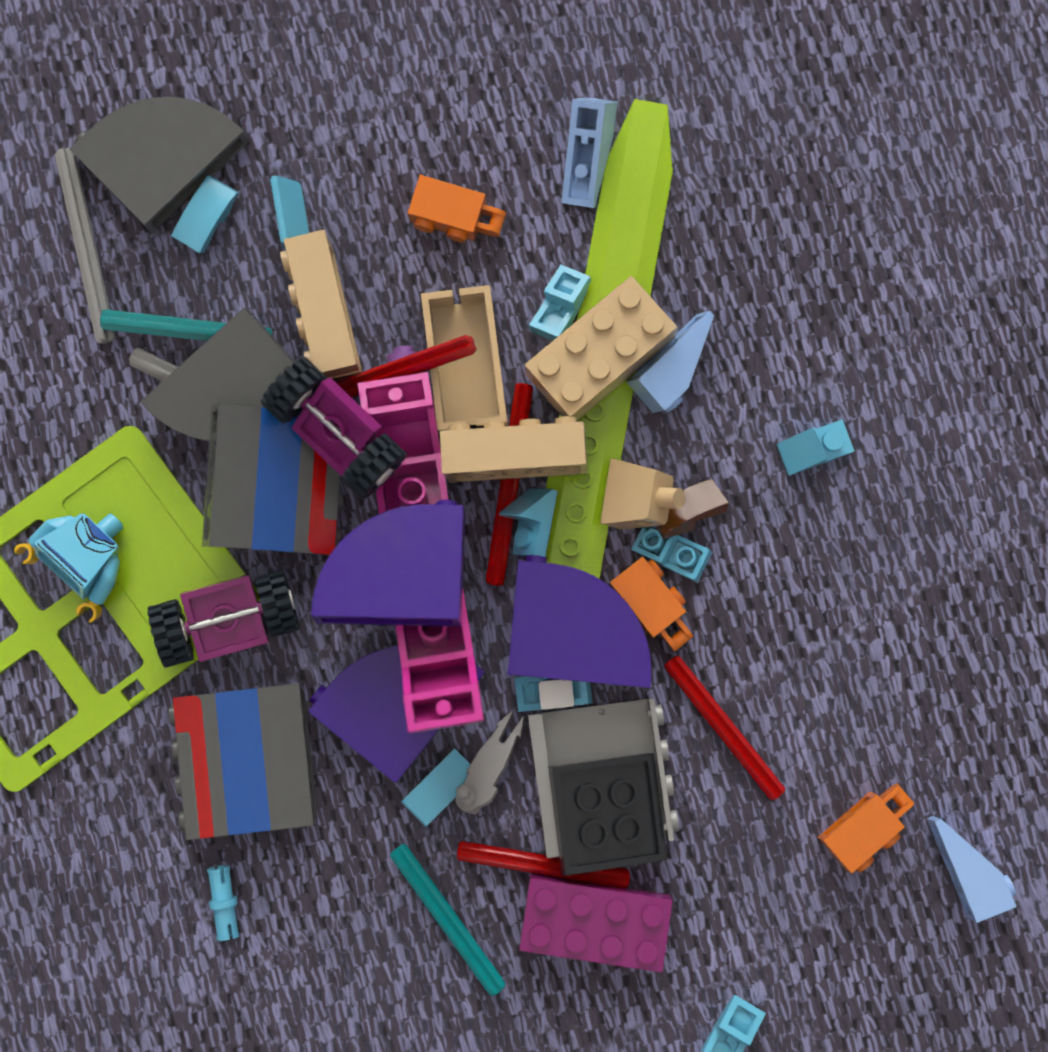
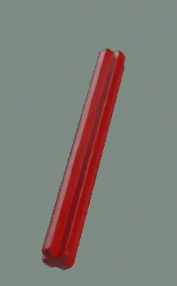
M463 335L336 381V383L352 398L359 395L358 383L418 374L473 355L476 352L475 341L472 336Z
M676 655L668 660L664 665L666 671L766 796L772 801L779 798L785 792V787L680 656Z
M460 841L458 844L457 859L459 861L622 889L628 888L630 881V871L625 868H612L565 876L561 875L559 857L547 858V855L467 841Z

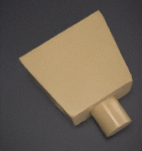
M610 459L600 524L621 530L665 525L668 520L669 509H681L685 502L684 491L681 488H673L674 479L671 475L618 459Z

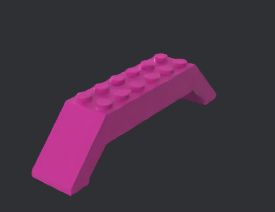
M428 372L358 383L361 407L382 426L370 443L372 444L374 439L386 433L407 453L400 467L376 491L379 514L398 507L436 504V501L449 500L446 478L442 474L441 446ZM463 589L461 627L395 625L402 667L403 699L409 734L484 721Z

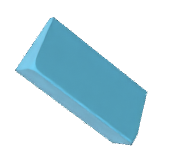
M271 176L272 179L270 181L280 242L285 249L283 239L309 233L302 187L297 181L280 176Z

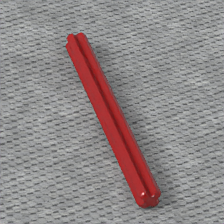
M516 383L509 426H520L519 421L529 419L533 394L532 385ZM520 478L501 479L485 580L489 585L503 586L514 519L501 516L499 513L517 499Z

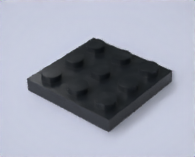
M654 753L549 766L561 875L567 876L667 860Z

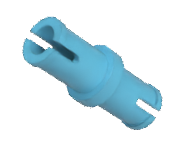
M230 865L217 866V869L215 867L208 868L207 873L212 900L208 902L209 909L214 912L216 940H230L229 936L235 939L240 936L235 913V905L238 904L237 896H233Z

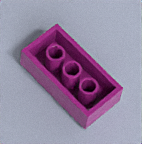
M530 873L519 951L662 973L673 900L669 894L632 888L622 889Z

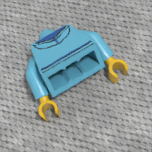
M83 513L76 517L64 516L48 519L29 537V544L22 543L16 545L14 552L15 554H23L28 550V558L22 564H35L40 559L83 600L88 596L89 601L80 604L76 612L78 616L82 615L86 606L90 607L93 611V616L89 620V623L101 617V605L106 601L116 582L120 566L118 558L119 546L112 538L123 529V525L111 513L105 516L98 524H95Z

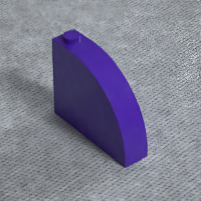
M453 500L436 501V504L398 507L378 514L357 526L336 546L318 577L311 610V617L316 624L461 627L465 542L464 506L457 505L458 503Z
M526 555V561L518 560L508 675L651 688V659L646 636L633 610L613 588L582 570L565 565L547 563V557Z
M398 645L374 651L358 659L343 670L327 688L321 685L309 700L313 704L308 710L310 714L394 783L400 780L440 730L435 729L411 734L408 732ZM476 665L479 681L486 672Z

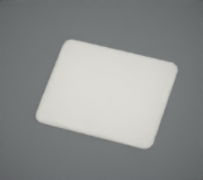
M560 679L540 681L538 683L541 709L574 706L572 680Z

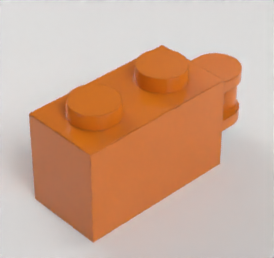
M419 175L408 210L410 222L414 223V228L420 231L433 233V230H438L446 233V237L453 241L465 243L466 239L475 241L477 232L492 237H499L506 212L486 205V195L484 193ZM483 215L491 217L489 224L481 223Z
M642 556L609 582L608 585L627 602L649 637L654 638L659 634L672 651L675 652L694 637L679 618L687 612L682 606L686 601L674 586L668 589L660 579L664 576V573L653 559L647 562ZM674 622L680 630L670 637L664 629Z
M898 783L889 787L880 796L873 792H868L817 838L846 871L851 874L855 871L860 873L873 863L874 858L872 856L882 847L888 849L900 839L901 835L899 832L905 826L899 818L914 805V802ZM891 798L898 805L893 811L886 805Z

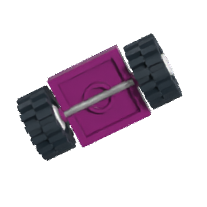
M306 357L300 358L299 361H294L291 367L288 366L284 369V373L282 375L279 374L275 378L276 381L268 387L269 390L263 394L261 404L282 424L290 422L293 417L296 418L299 415L292 429L342 476L341 481L361 500H365L372 493H375L395 473L394 471L400 467L401 462L406 458L407 453L386 433L374 439L372 444L370 443L382 426L330 377L327 378Z
M283 569L255 577L260 601H257L251 577L248 574L181 593L180 597L187 621L177 599L149 606L147 613L151 634L154 638L155 648L157 647V654L164 668L193 660V647L189 635H192L199 662L268 643L269 640L262 615L266 618L272 638L300 630L293 595Z

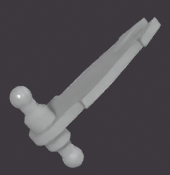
M512 710L496 724L498 728L476 754L466 771L468 774L467 778L456 790V804L463 812L474 815L480 811V808L492 803L499 791L495 786L506 769L517 739H521L525 722L524 716L507 740L501 743L500 741L513 717L514 711Z

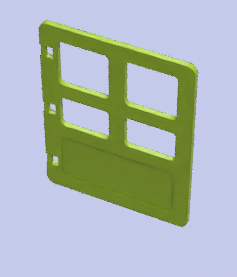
M123 427L0 516L1 550L5 544L39 520L45 522L48 519L64 516L76 517L83 513L95 524H98L109 513L113 514L123 525V529L112 538L119 546L118 558L120 566L115 585L103 605L143 659L142 667L107 693L101 694L59 635L65 626L79 617L76 612L77 607L89 601L88 596L83 600L72 590L46 610H40L0 553V599L18 623L17 631L0 643V674L31 651L36 650L78 708V712L73 718L19 757L13 754L0 736V782L9 791L16 792L25 789L48 770L199 660L192 635H189L193 647V660L164 668L157 654V647L155 648L154 638L151 634L147 613L149 606L177 599L187 621L180 597L181 593L246 575L226 547H202L203 514L143 432L137 427ZM253 584L257 601H260L257 588ZM86 606V609H85L84 613H85L87 610H89L90 607H87V606ZM136 680H139L144 690L128 700L122 691ZM50 744L56 754L40 765L35 755Z

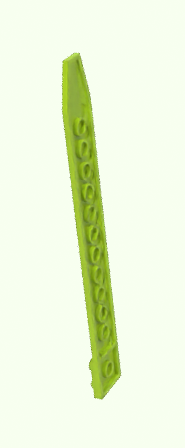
M634 99L608 155L585 273L590 276L591 281L578 311L577 320L630 276L640 284L649 296L651 295L673 173L668 105ZM635 373L577 420V422H584L588 474L548 476L546 489L557 490V496L545 555L547 563L573 567L600 579L609 526L600 524L610 459L621 460L633 395L632 388L626 382Z

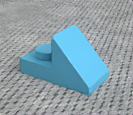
M843 420L817 429L815 427L776 444L788 476L854 452Z
M530 488L499 513L501 516L519 520L514 537L513 555L545 557L557 490Z

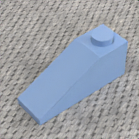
M589 97L572 100L561 203L595 208L614 136L618 101Z
M711 311L696 314L676 334L673 341L645 363L626 382L652 413L670 412L682 402L681 395L690 386L714 318Z
M934 816L926 818L967 918L979 923L1015 908L1016 904L1012 896L1016 895V891L1010 878L1007 875L1003 876L1001 871L942 819Z

